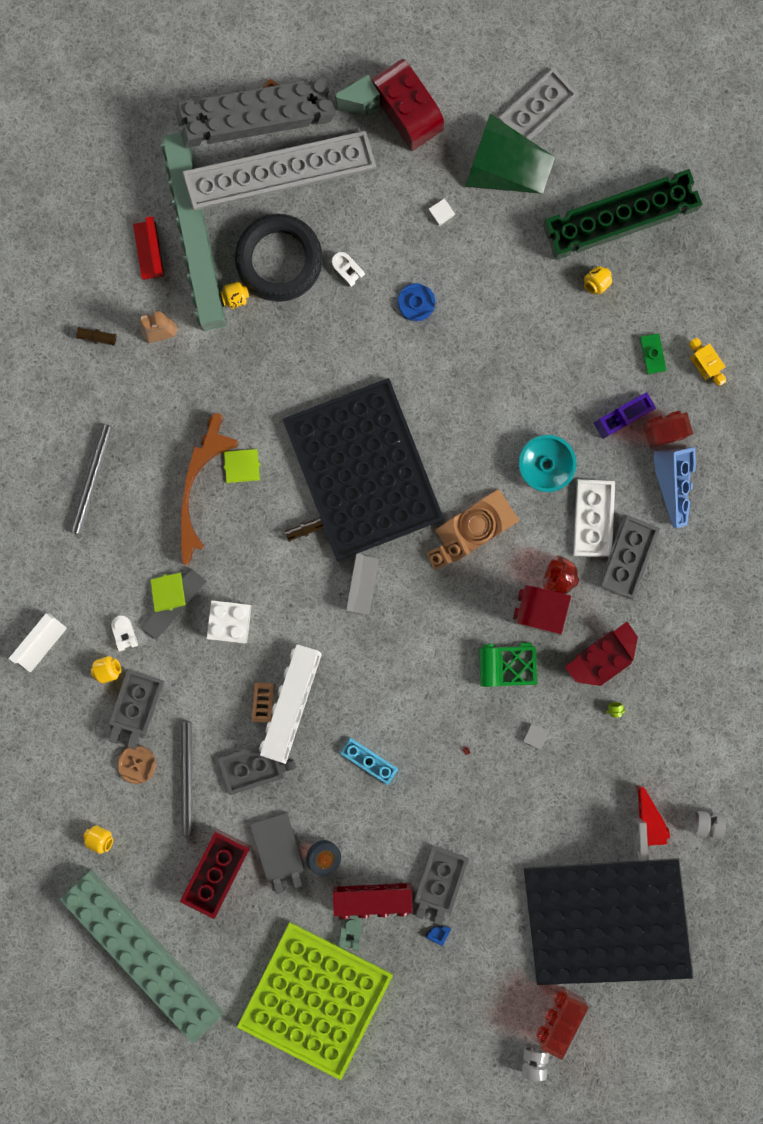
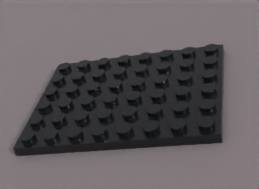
M389 378L282 419L337 562L444 521Z
M680 858L524 868L537 985L693 979Z

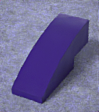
M646 392L594 422V425L602 439L652 412L656 407Z

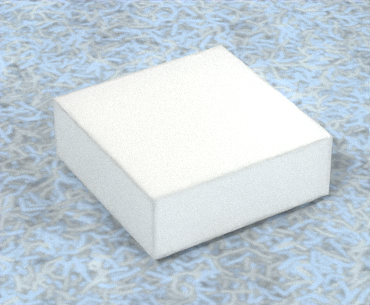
M445 198L429 208V212L439 226L455 216Z

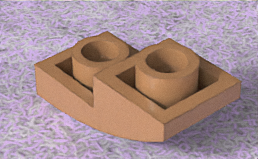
M461 536L426 554L433 569L436 570L470 554V551Z

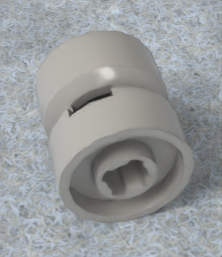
M696 811L693 825L694 835L700 837L710 835L711 838L723 839L726 830L725 814L713 813L710 815L708 812Z
M535 1046L525 1047L523 1059L526 1063H523L521 1076L534 1081L546 1080L548 1067L545 1064L549 1060V1050Z

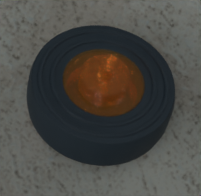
M318 841L307 852V865L317 875H330L337 870L341 863V852L331 841Z

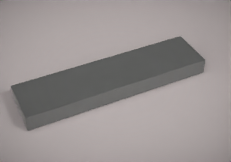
M193 569L182 580L186 605L207 582ZM186 605L173 608L172 611L154 612L142 628L157 640Z

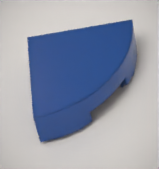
M448 926L434 927V929L432 928L426 934L425 938L443 946L451 928Z

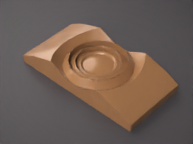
M498 489L435 531L443 544L462 536L469 551L472 552L519 522V519Z

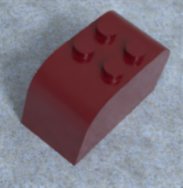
M400 59L371 79L380 93V106L411 151H414L443 131L444 118L439 107L406 60Z
M525 585L524 589H520L517 599L521 601L520 607H515L513 620H516L515 624L561 636L571 595Z

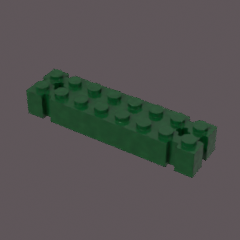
M690 169L676 173L670 181L667 176L567 211L562 219L560 214L545 219L543 227L547 238H553L550 247L555 260L570 256L573 249H576L578 253L677 218L681 211L683 215L698 211L703 204L698 191H692V186L695 182ZM568 231V234L571 232L572 235L570 237L566 236L565 232Z

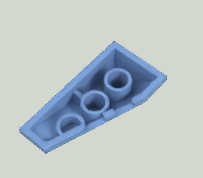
M695 447L669 448L654 451L655 472L673 528L686 526L690 509V501L687 499L689 491L693 489V483H689L691 472H695L696 468Z

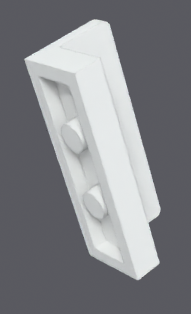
M46 613L9 659L14 663H19L27 671L32 672L67 628L51 614Z

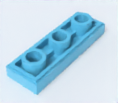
M351 737L340 752L342 756L389 785L398 771L397 767ZM367 758L373 760L371 765L366 764L365 760Z

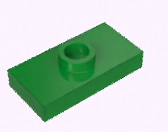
M659 333L640 337L647 375L667 371Z

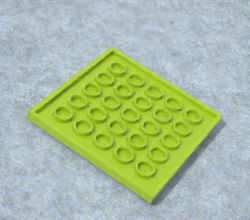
M290 921L237 1028L341 1080L393 977V973L346 949L340 948L338 945Z

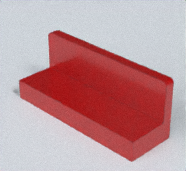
M153 216L146 217V222L133 224L141 278L143 280L164 277L156 221Z

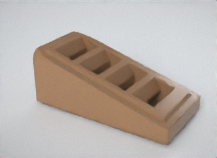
M255 682L252 722H271L274 694L273 683ZM258 689H270L269 693L258 692ZM258 696L269 697V701L258 700ZM257 704L268 705V708H257ZM257 712L268 713L267 716H257Z

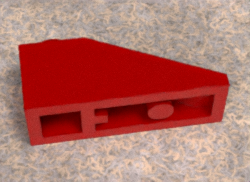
M639 785L637 786L639 818L646 822L648 846L667 845V839H670L669 828H666L664 820L645 787Z

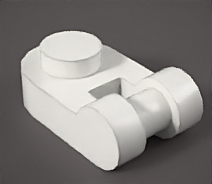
M339 252L334 255L332 259L333 268L350 287L355 284L359 277L362 278L365 275L364 271L348 254ZM352 268L354 272L349 276L347 271Z
M126 616L115 617L111 626L119 652L125 650L126 647L132 646L133 648L138 646L130 619ZM128 633L129 639L123 640L121 635Z

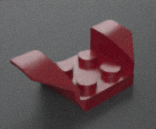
M626 621L620 627L608 632L575 657L576 659L567 664L565 668L575 682L602 686L632 664L638 636Z

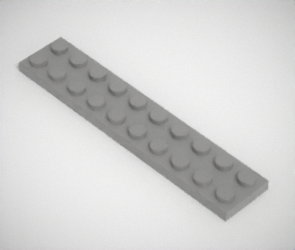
M362 131L183 171L182 175L192 209L196 211L374 170L376 164L367 133Z

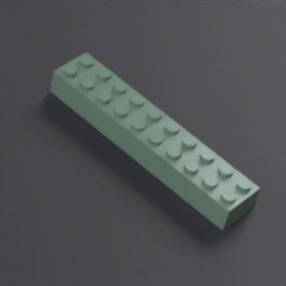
M181 132L163 136L164 143L160 144L165 160H167L164 162L166 173H168L169 179H171L168 180L169 189L172 192V196L175 197V199H172L173 208L176 211V215H179L176 218V224L180 234L183 235L179 238L184 253L186 252V255H183L184 263L187 270L190 271L187 274L188 282L191 285V289L194 290L191 293L192 302L195 308L198 309V311H195L196 321L199 327H203L204 331L227 327L203 209L193 211L182 175L183 171L195 169L191 147L185 148Z
M93 869L60 899L191 1043H194L222 1016L223 1010Z

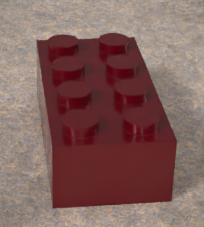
M216 829L180 902L215 919L251 845Z
M411 883L334 886V916H338V919H349L350 916L358 915V918H369V915L376 914L377 917H389V914H397L400 917L408 916L409 913H413Z

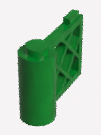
M520 643V647L494 648V644H483V648H479L480 687L537 685L536 646H532V643ZM531 650V659L526 664L519 656L524 651ZM502 651H510L515 657L507 664L503 660ZM516 659L524 665L518 673L510 667ZM526 668L532 673V681H524L520 677ZM509 669L515 677L510 682H503V673Z

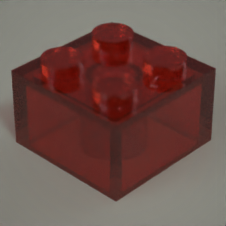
M681 410L670 413L666 418H663L662 415L651 418V420L647 421L648 424L644 426L649 449L684 440L693 435L688 413H681Z

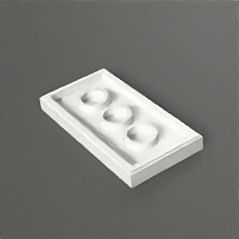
M576 480L573 556H609L613 546L615 481Z

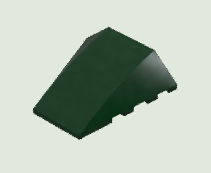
M490 114L465 187L543 194L555 157Z

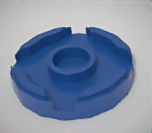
M419 283L409 284L403 288L398 297L399 311L409 321H423L430 317L434 311L435 296L427 286Z

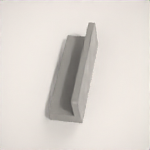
M356 554L346 611L362 614L370 613L379 562L378 558Z

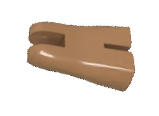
M155 311L154 315L148 316L144 314L140 317L141 335L147 343L175 337L177 325L172 318L165 316L164 313Z

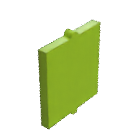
M258 449L224 452L225 466L223 468L226 470V483L260 481L259 467L261 464L258 461Z
M181 573L164 574L163 577L150 580L155 612L172 611L173 608L186 605Z

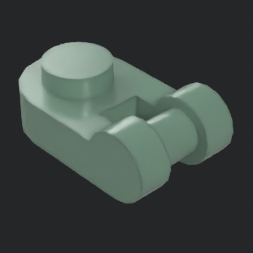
M357 915L350 916L349 919H343L339 943V947L342 949L347 947L358 951L361 920ZM346 934L354 935V940H346Z

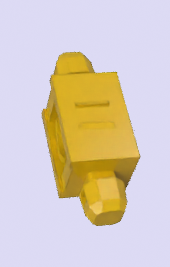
M696 337L689 342L691 350L695 351L689 358L705 381L712 377L714 384L719 387L726 382L724 374L719 372L726 366L710 343L703 347V343Z

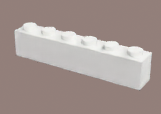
M298 644L295 649H292L290 666L286 667L284 672V684L278 690V702L272 708V720L266 726L265 732L267 735L265 741L263 740L260 744V756L286 764L322 655L318 650Z

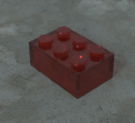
M564 987L562 991L557 992L554 998L556 1003L553 1009L549 1008L545 1016L547 1021L544 1027L542 1025L539 1027L536 1034L540 1048L563 1060L589 1008L582 996Z

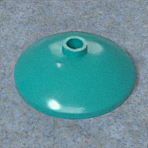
M541 435L533 438L524 446L519 457V470L522 478L531 488L540 492H555L569 484L576 472L577 460L574 450L568 442L555 435ZM543 462H549L550 467L544 468Z

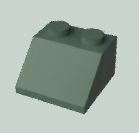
M367 75L335 94L336 108L339 111L360 116L372 115L379 110L380 93Z

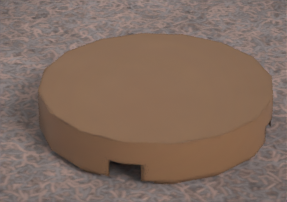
M137 745L136 750L127 748L121 753L118 758L117 767L125 781L140 784L153 776L156 770V760L154 754L148 748Z

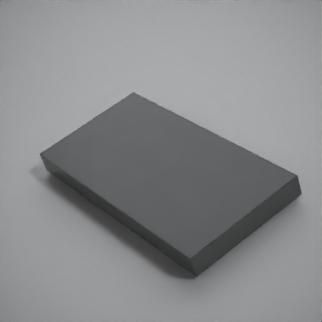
M624 515L598 587L634 600L660 528L629 515Z

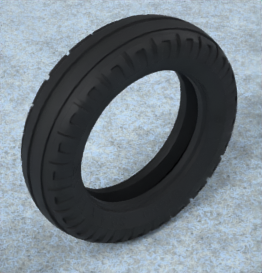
M286 214L267 215L251 223L240 236L235 251V265L243 284L256 296L274 302L290 301L305 294L317 281L323 262L321 244L315 232L302 220ZM278 232L294 236L303 245L306 253L305 265L300 274L293 280L280 284L271 283L261 278L254 270L252 264V255L257 243L263 237Z

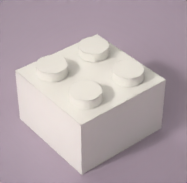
M211 600L207 639L247 643L252 605Z

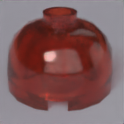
M558 555L556 556L558 559H552L547 567L544 579L547 577L548 579L546 585L543 584V588L567 594L579 583L578 570L571 560Z

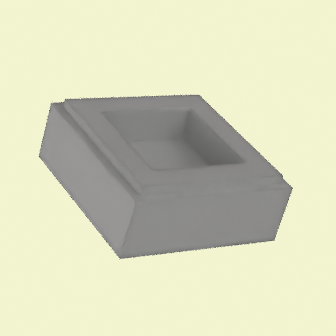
M530 724L523 742L541 750L549 732Z

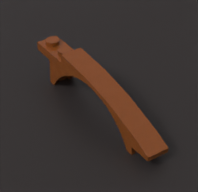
M215 412L213 417L210 416L208 419L207 427L209 429L207 435L204 434L201 440L203 447H194L185 482L181 511V549L183 564L187 566L190 564L194 549L202 550L204 546L193 529L189 515V496L193 482L208 461L222 452L237 448L239 444L238 440L218 434L223 416Z

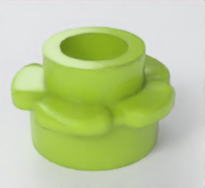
M613 702L608 704L606 712L611 714V717L616 718L621 717L622 713L626 710L623 708V703Z

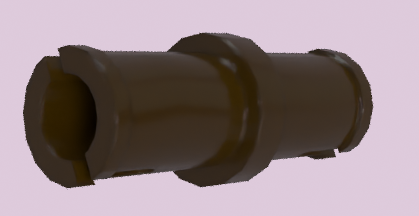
M78 327L76 339L92 341L93 344L103 343L115 346L117 334L101 332L100 329L90 330Z
M318 517L306 523L301 522L299 526L285 530V535L288 541L291 542L302 536L307 537L310 533L324 529L321 518Z

